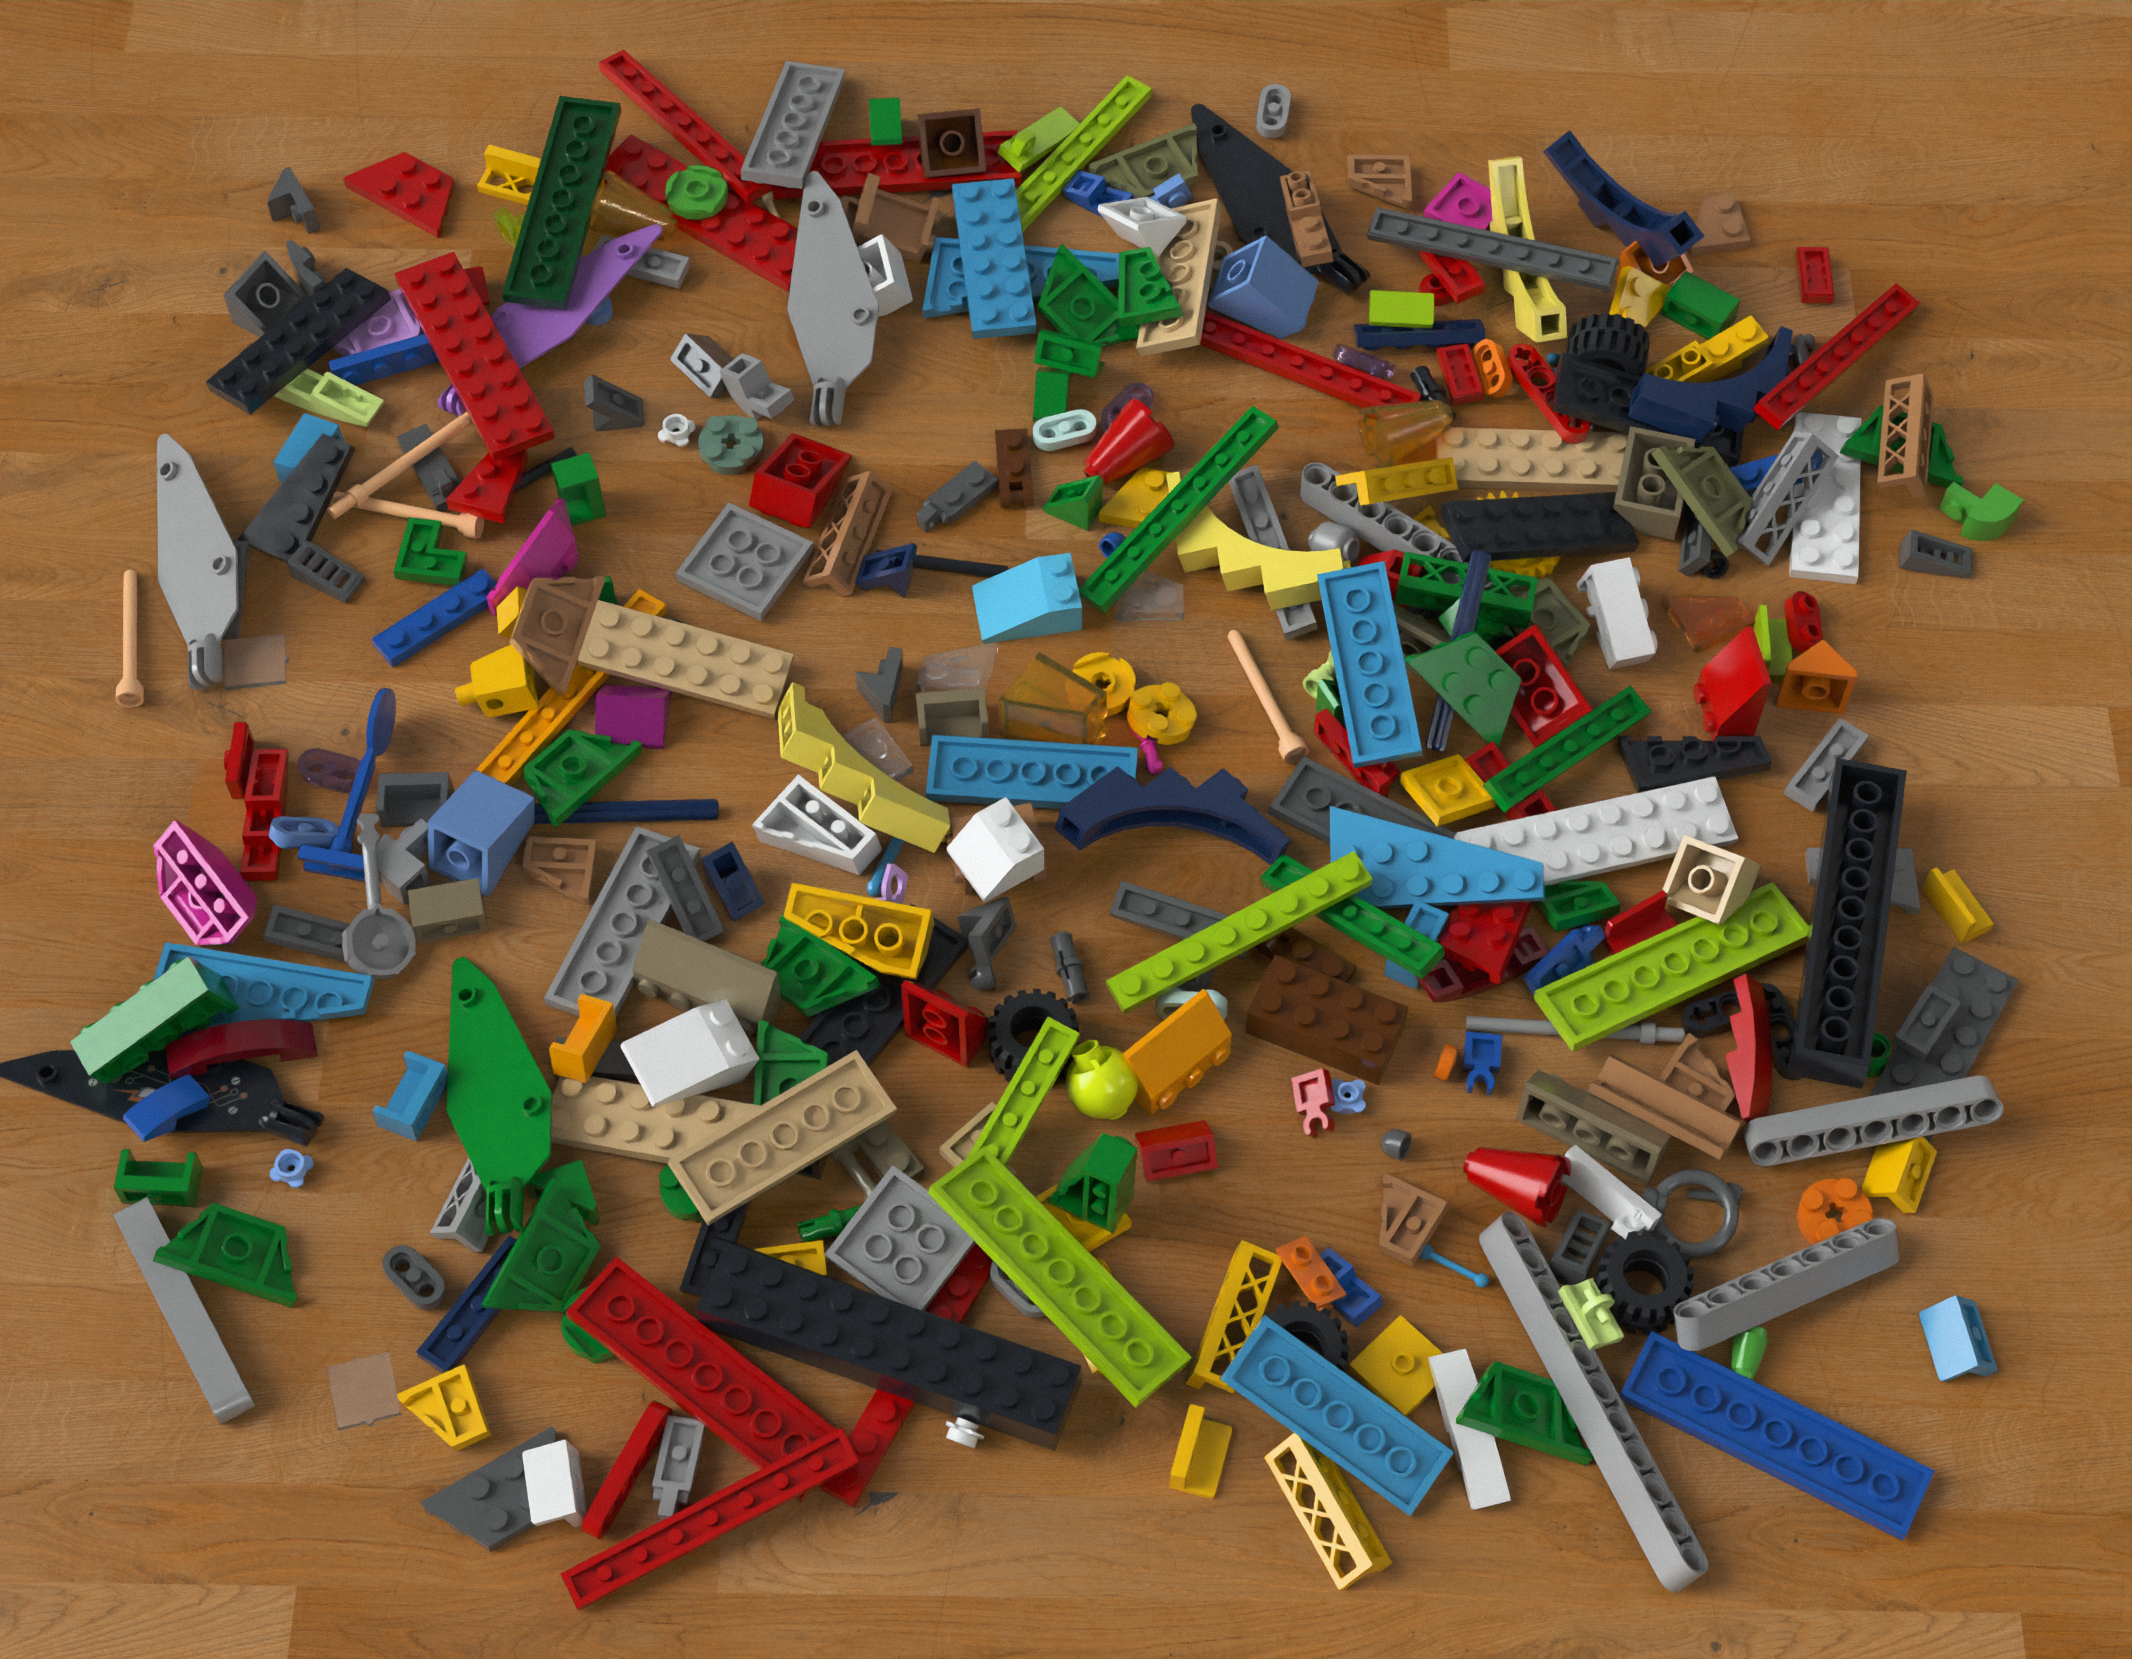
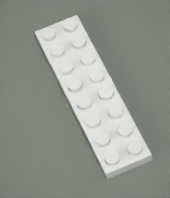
M1714 776L1457 832L1454 839L1542 862L1544 865V884L1547 886L1673 858L1677 854L1684 835L1715 847L1735 844L1738 836Z

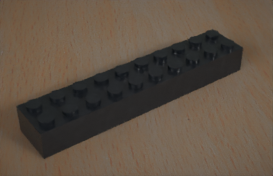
M1836 758L1828 788L1788 1075L1859 1089L1863 1087L1870 1067L1907 770Z
M728 1243L725 1244L696 1308L698 1320L711 1331L1053 1451L1057 1448L1082 1383L1081 1365Z

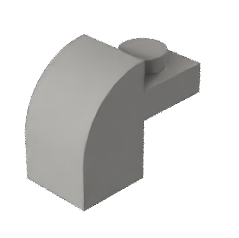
M740 354L719 371L733 400L748 416L755 420L759 419L762 415L773 418L782 413L784 408L795 400L790 389L770 381L761 360L747 354Z
M423 819L418 820L413 826L405 828L396 841L385 833L376 847L378 871L386 890L406 905L409 902L408 890L424 888L430 883L426 866L419 860L428 852V823Z

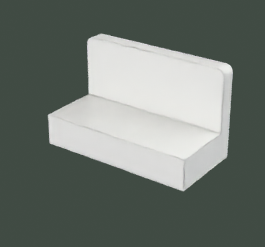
M566 1439L524 1451L522 1457L531 1522L535 1526L565 1519L573 1527L581 1526L587 1513L579 1451Z

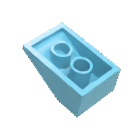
M1071 553L1037 557L972 585L982 644L1082 630V605Z

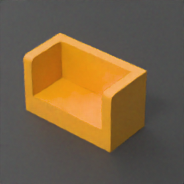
M581 994L577 1000L580 1015L577 1023L564 1045L552 1042L549 1052L553 1074L587 1084L615 1035L617 1026L612 1002Z

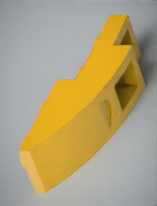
M1752 315L1700 345L1696 340L1647 368L1645 373L1668 380L1688 383L1713 382L1741 368L1744 358L1769 344V337Z

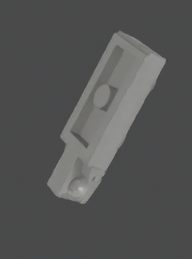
M667 1416L652 1483L653 1501H660L657 1514L660 1517L659 1522L678 1513L679 1504L688 1505L689 1497L692 1496L706 1432L705 1425L694 1418Z

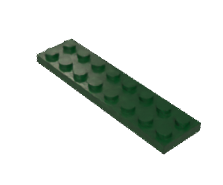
M559 96L503 288L502 297L504 302L566 310L622 112L620 103Z

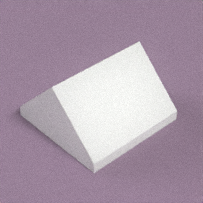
M1148 197L1098 205L1099 213L1120 238L1140 248L1150 246L1153 254L1158 257L1185 225L1187 218Z

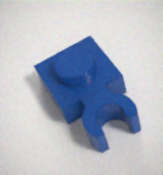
M1466 1031L1462 1070L1471 1071L1466 1082L1467 1093H1472L1474 1083L1481 1081L1486 1084V1095L1492 1094L1495 1084L1492 1073L1499 1074L1502 1035Z

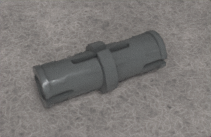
M1067 931L1058 932L1050 938L1057 961L1055 966L1056 973L1063 980L1068 1002L1079 1004L1090 997L1082 972L1084 970L1083 960L1077 956L1072 934H1069Z

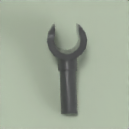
M1727 1182L1739 1206L1743 1188L1736 1183ZM1689 1189L1688 1198L1711 1200L1712 1202H1718L1723 1208L1720 1198L1714 1191Z

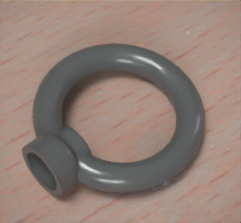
M1687 1169L1668 1176L1657 1188L1645 1187L1642 1199L1662 1214L1653 1229L1655 1236L1659 1238L1660 1233L1668 1236L1666 1242L1669 1244H1673L1676 1241L1681 1246L1680 1254L1687 1253L1690 1258L1709 1256L1724 1248L1734 1236L1739 1222L1738 1202L1729 1185L1717 1175L1705 1170ZM1700 1184L1713 1190L1722 1202L1724 1208L1722 1226L1712 1238L1704 1242L1690 1243L1680 1240L1670 1232L1665 1223L1664 1212L1667 1199L1674 1190L1683 1185Z

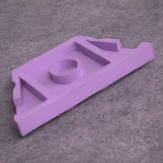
M399 288L389 293L391 300L332 349L343 356H348L422 335L423 330Z

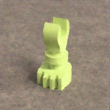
M1331 650L1326 664H1322L1317 670H1312L1303 680L1305 691L1316 699L1318 682L1321 679L1335 681L1337 678Z

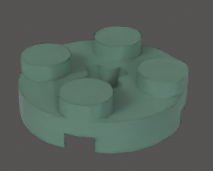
M737 415L712 416L707 420L706 426L702 429L698 439L699 454L702 461L709 464L711 470L723 475H738L746 472L747 467L754 462L757 464L764 453L762 432L758 428L757 421L750 417L745 418ZM735 441L739 444H735L733 449H727L725 443Z

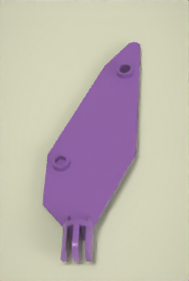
M654 224L613 239L581 258L566 310L509 302L495 310L490 317L519 369L574 336L662 234L660 225ZM451 383L439 397L437 405L441 410L461 416L466 412V409Z

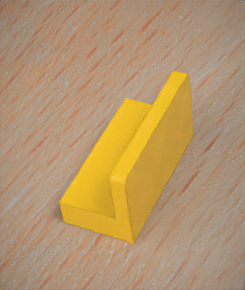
M1937 867L1929 871L1922 891L1961 944L1992 929L1994 923L1954 869L1944 874Z
M1924 1137L1877 1145L1861 1191L1866 1197H1888L1903 1213H1916L1937 1151Z
M1190 1404L1172 1466L1169 1488L1213 1499L1216 1494L1233 1429L1229 1425L1204 1419L1205 1407Z

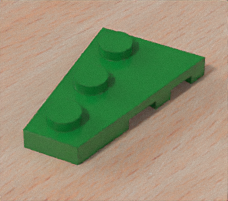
M1150 246L1119 252L1118 320L1121 328L1183 316L1181 307L1175 299L1172 289L1166 281Z

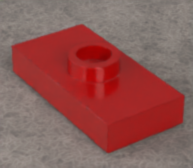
M1797 247L1795 258L1801 303H1833L1835 295L1829 247Z
M1469 344L1437 348L1436 356L1452 405L1484 400L1485 392Z
M234 722L230 750H226L224 753L225 783L232 799H244L254 747V739L247 722Z

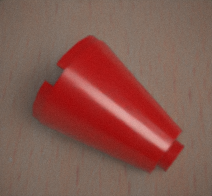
M1133 398L1126 403L1085 459L1086 469L1083 472L1087 478L1099 475L1103 479V486H1107L1168 454L1175 446V443L1161 421L1156 423L1150 417L1153 412L1141 401Z
M1478 1147L1475 1152H1469L1463 1172L1467 1173L1468 1182L1535 1225L1546 1228V1221L1552 1223L1555 1220L1565 1199L1568 1187L1562 1185L1564 1174L1571 1175V1161L1568 1157L1556 1154Z

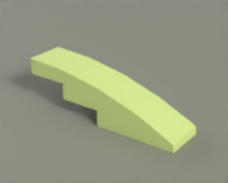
M308 368L274 395L283 401L311 412L365 427L370 424L384 404L383 399L328 371L322 376Z

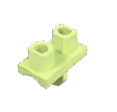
M1593 1278L1576 1285H1565L1560 1288L1558 1293L1589 1350L1599 1349L1621 1341L1624 1335L1609 1309L1614 1304V1300L1611 1294L1600 1293Z

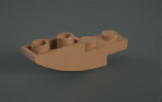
M1295 171L1288 175L1280 176L1289 224L1302 268L1333 262L1332 249L1322 218L1321 206L1311 171Z

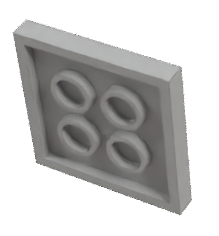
M728 502L676 571V581L762 621L814 550L813 542Z
M892 1165L824 1255L876 1295L925 1311L976 1242L928 1194L929 1191Z

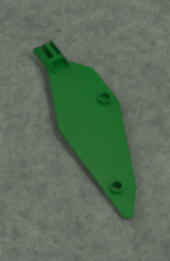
M460 957L452 965L446 1111L486 1191L485 1232L488 1236L498 1235L499 1231L502 1234L512 1233L514 1229L517 1232L523 1231L524 1188L551 1157L552 1092L495 984L467 958Z

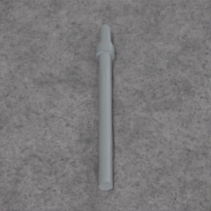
M1466 1017V1030L1560 1035L1549 1020ZM1640 1022L1639 1026L1629 1025L1604 1038L1638 1040L1639 1044H1654L1655 1041L1683 1042L1684 1028L1655 1027V1023Z

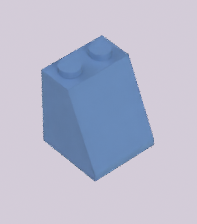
M1264 236L1223 258L1207 305L1218 312L1282 339L1293 333H1299L1307 323L1306 317L1310 306L1315 300V292L1319 281L1268 236Z
M475 770L428 820L429 869L455 882L478 878L483 895L488 897L534 823L535 798L524 791L517 790L498 781L494 777Z

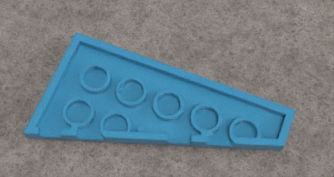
M935 237L922 310L923 318L969 311L959 239ZM1024 245L1032 300H1040L1058 248ZM1068 249L1106 288L1119 287V254Z
M1330 806L1331 863L1355 851L1373 878L1371 886L1354 895L1378 909L1413 907L1416 900L1430 906L1545 901L1544 865L1542 862Z
M165 942L153 979L156 980L167 972L174 962L185 959L187 956L221 975L240 1009L229 1015L226 1010L221 1011L209 1018L212 1025L204 1029L249 1020L283 1019L311 1022L366 1014L375 983L370 975ZM197 1027L192 1028L184 1032L183 1034L179 1035V1038L197 1032L199 1030L197 1029Z

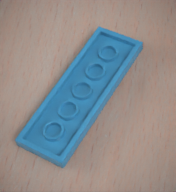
M1014 178L952 184L973 339L1036 333V319Z
M1382 561L1317 574L1354 768L1422 756L1419 732L1385 562Z
M932 735L926 798L931 801L992 805L1006 797L1012 806L1031 803L1032 807L1061 809L1062 806L1117 766L1136 780L1138 748Z
M1267 1316L1262 1317L1220 1378L1221 1381L1409 1516L1412 1515L1454 1453L1447 1446Z

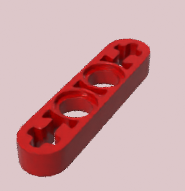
M1520 343L1511 347L1507 360L1511 373L1564 441L1570 444H1578L1585 441L1589 434L1591 422L1571 416L1569 418L1568 415L1552 411L1553 407L1549 405V402L1554 400L1556 375L1533 346ZM1543 378L1548 384L1546 386H1537L1531 380Z
M655 1400L648 1405L590 1505L582 1522V1532L599 1540L607 1534L663 1436L667 1416L672 1415V1408Z

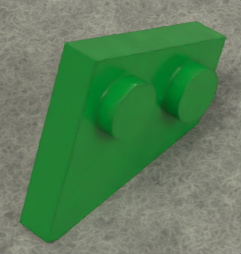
M1568 880L1559 882V885L1545 886V901H1534L1555 932L1615 916L1620 912L1619 901L1605 882L1600 881L1577 882Z

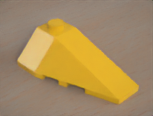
M797 883L791 884L784 912L786 920L880 973L915 980L926 959L934 927L933 914L930 909Z

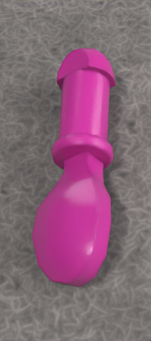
M1130 726L1133 736L1142 742L1140 749L1143 750L1148 771L1153 775H1159L1162 772L1163 763L1160 761L1156 749V741L1149 735H1147L1146 739L1139 736Z

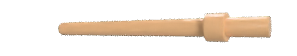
M467 411L362 485L356 484L348 489L346 496L327 508L330 516L336 519L353 506H361L369 500V495L470 426L473 422Z

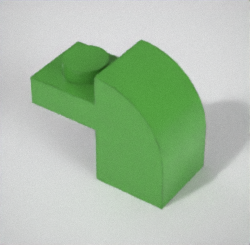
M1953 482L1947 488L1939 509L1950 518L1964 524L1960 532L1961 536L1975 541H1989L2000 537L2017 519L2024 500L1997 483L1981 499Z

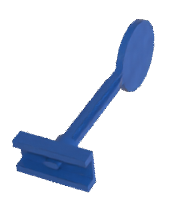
M381 688L375 695L371 705L366 731L367 750L360 762L337 837L333 838L330 849L300 845L297 858L298 860L305 861L303 869L306 872L365 882L363 855L351 853L353 848L352 839L357 826V819L361 814L373 776L376 756L383 755L392 737L396 717V698L393 690L390 688Z

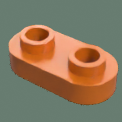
M1483 339L1474 347L1472 356L1485 394L1493 398H1501L1511 388L1513 381L1512 373L1503 347L1490 339Z

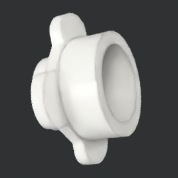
M681 414L669 415L663 421V430L658 432V439L661 442L669 441L678 447L686 446L689 443L688 437L690 432L695 430V424Z
M959 1417L955 1424L946 1421L945 1425L950 1427L946 1436L947 1439L975 1449L978 1438L983 1440L985 1437L977 1433L979 1425Z

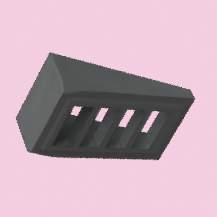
M1911 530L1900 544L1899 568L1915 572L1969 578L1972 574V548ZM1954 556L1958 557V564L1954 563Z
M307 540L300 545L288 560L291 577L344 603L350 600L366 580L363 574ZM320 565L323 566L318 573H315ZM333 571L336 572L329 581L326 580ZM344 577L348 578L341 588L337 587Z
M1580 1209L1576 1210L1550 1261L1549 1267L1557 1282L1563 1285H1576L1587 1279L1612 1223ZM1578 1226L1597 1234V1237L1578 1230ZM1572 1239H1573V1240H1576V1241H1578V1242H1580V1243H1583V1244H1585V1245H1587V1246H1590L1591 1248L1586 1247V1246H1584V1245H1582V1244H1579V1243H1577V1242H1575V1241H1572ZM1566 1252L1571 1253V1254H1573V1255H1575V1256H1577V1257H1580V1258L1584 1259V1261L1581 1260V1259H1578V1258H1576V1257H1574V1256H1571V1255L1567 1254Z

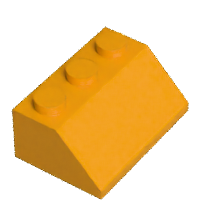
M1202 989L1123 1053V1059L1133 1071L1138 1082L1135 1100L1150 1115L1159 1108L1162 1110L1168 1108L1176 1100L1180 1091L1186 1086L1189 1088L1195 1086L1202 1079L1207 1069L1213 1064L1219 1066L1231 1053L1232 1034L1206 990Z

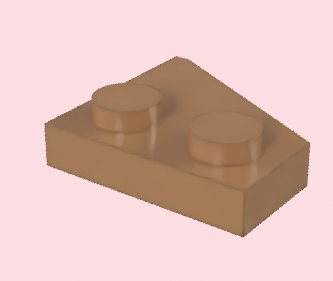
M1727 193L1705 196L1696 224L1704 237L1690 248V256L1749 248L1751 239L1735 194Z
M1385 1173L1382 1181L1380 1252L1413 1267L1449 1210L1448 1202Z

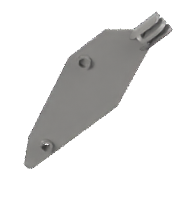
M811 171L805 177L787 311L814 387L809 419L810 425L820 426L822 422L824 426H831L833 423L835 425H842L846 389L872 364L879 305L840 199L817 171Z
M164 433L157 441L158 582L188 645L189 687L192 690L198 691L223 681V650L221 640L239 610L238 550L192 456L169 434Z

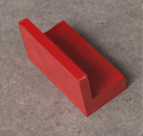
M1664 890L1607 922L1604 931L1606 937L1602 940V944L1611 955L1678 925L1665 909L1668 894Z
M1205 1120L1135 1133V1141L1140 1149L1143 1174L1146 1182L1218 1168L1214 1135Z

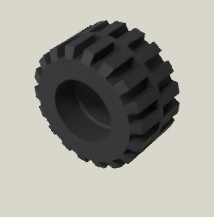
M1601 313V315L1591 314L1588 315V318L1579 319L1577 324H1573L1571 327L1566 354L1643 377L1646 372L1650 347L1649 335L1644 331V327L1641 324H1635V320L1629 317L1624 318L1616 313L1615 315Z
M1033 988V993L1026 994L1024 989L1017 991L1018 997L1014 998L1010 994L1004 998V1005L998 1003L995 1007L994 1016L990 1017L988 1029L990 1059L992 1063H995V1070L999 1075L1005 1073L1006 1081L1010 1082L1029 1050L1028 1047L1022 1046L1015 1041V1037L1020 1033L1031 1029L1040 1030L1047 1017L1079 1033V1023L1076 1021L1074 1009H1068V1002L1064 998L1056 1000V993L1048 991L1044 995L1041 994V989ZM1072 1054L1059 1074L1063 1079L1066 1077L1068 1068L1074 1060Z
M1644 1230L1642 1236H1638L1636 1231L1628 1232L1626 1240L1619 1236L1614 1240L1613 1246L1608 1245L1604 1251L1594 1282L1601 1294H1611L1614 1304L1609 1309L1619 1327L1622 1324L1628 1327V1333L1635 1334L1637 1329H1641L1643 1335H1649L1654 1328L1660 1333L1667 1329L1668 1324L1673 1326L1675 1324V1306L1688 1300L1693 1289L1694 1282H1692V1279L1694 1277L1693 1267H1688L1690 1258L1687 1253H1679L1681 1246L1676 1241L1673 1244H1669L1666 1242L1668 1236L1661 1233L1659 1238L1653 1237L1652 1231ZM1631 1271L1648 1272L1659 1280L1664 1291L1654 1295L1638 1293L1627 1284L1623 1275Z
M1292 1301L1291 1308H1286L1284 1304L1276 1307L1275 1315L1270 1311L1265 1315L1300 1341L1314 1346L1323 1358L1345 1373L1349 1355L1348 1336L1346 1330L1340 1331L1342 1323L1337 1317L1332 1320L1330 1319V1310L1323 1307L1321 1311L1315 1309L1316 1303L1308 1302L1307 1307H1301L1300 1301Z

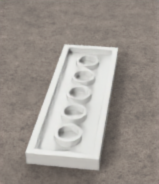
M1798 412L1795 415L1794 431L1813 433L1839 456L1790 532L1789 577L1856 584L1859 572L1861 460L1840 454V449L1861 426L1862 418ZM1804 478L1802 479L1803 483L1793 485L1794 497L1801 496L1805 489Z

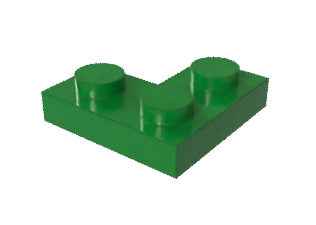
M409 517L393 571L395 579L455 586L463 580L468 562L467 553L464 551L438 549L443 532L441 521Z

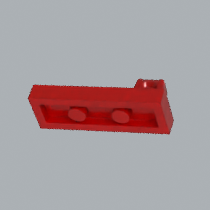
M1416 250L1457 304L1485 293L1484 281L1468 261Z
M1327 708L1317 713L1314 722V735L1358 784L1387 798L1389 786L1399 778L1400 770L1390 761L1354 768L1346 729Z

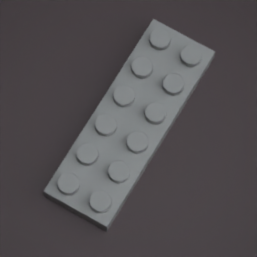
M785 61L741 168V180L759 184L779 185L786 188H803L805 177L810 171L844 84L845 69Z
M638 826L635 827L544 997L546 1005L580 1017L577 1000L581 994L612 1002L616 1019L635 982L632 970L648 920L651 919L665 925L673 910L646 850L672 838ZM684 843L695 867L701 856L700 848Z

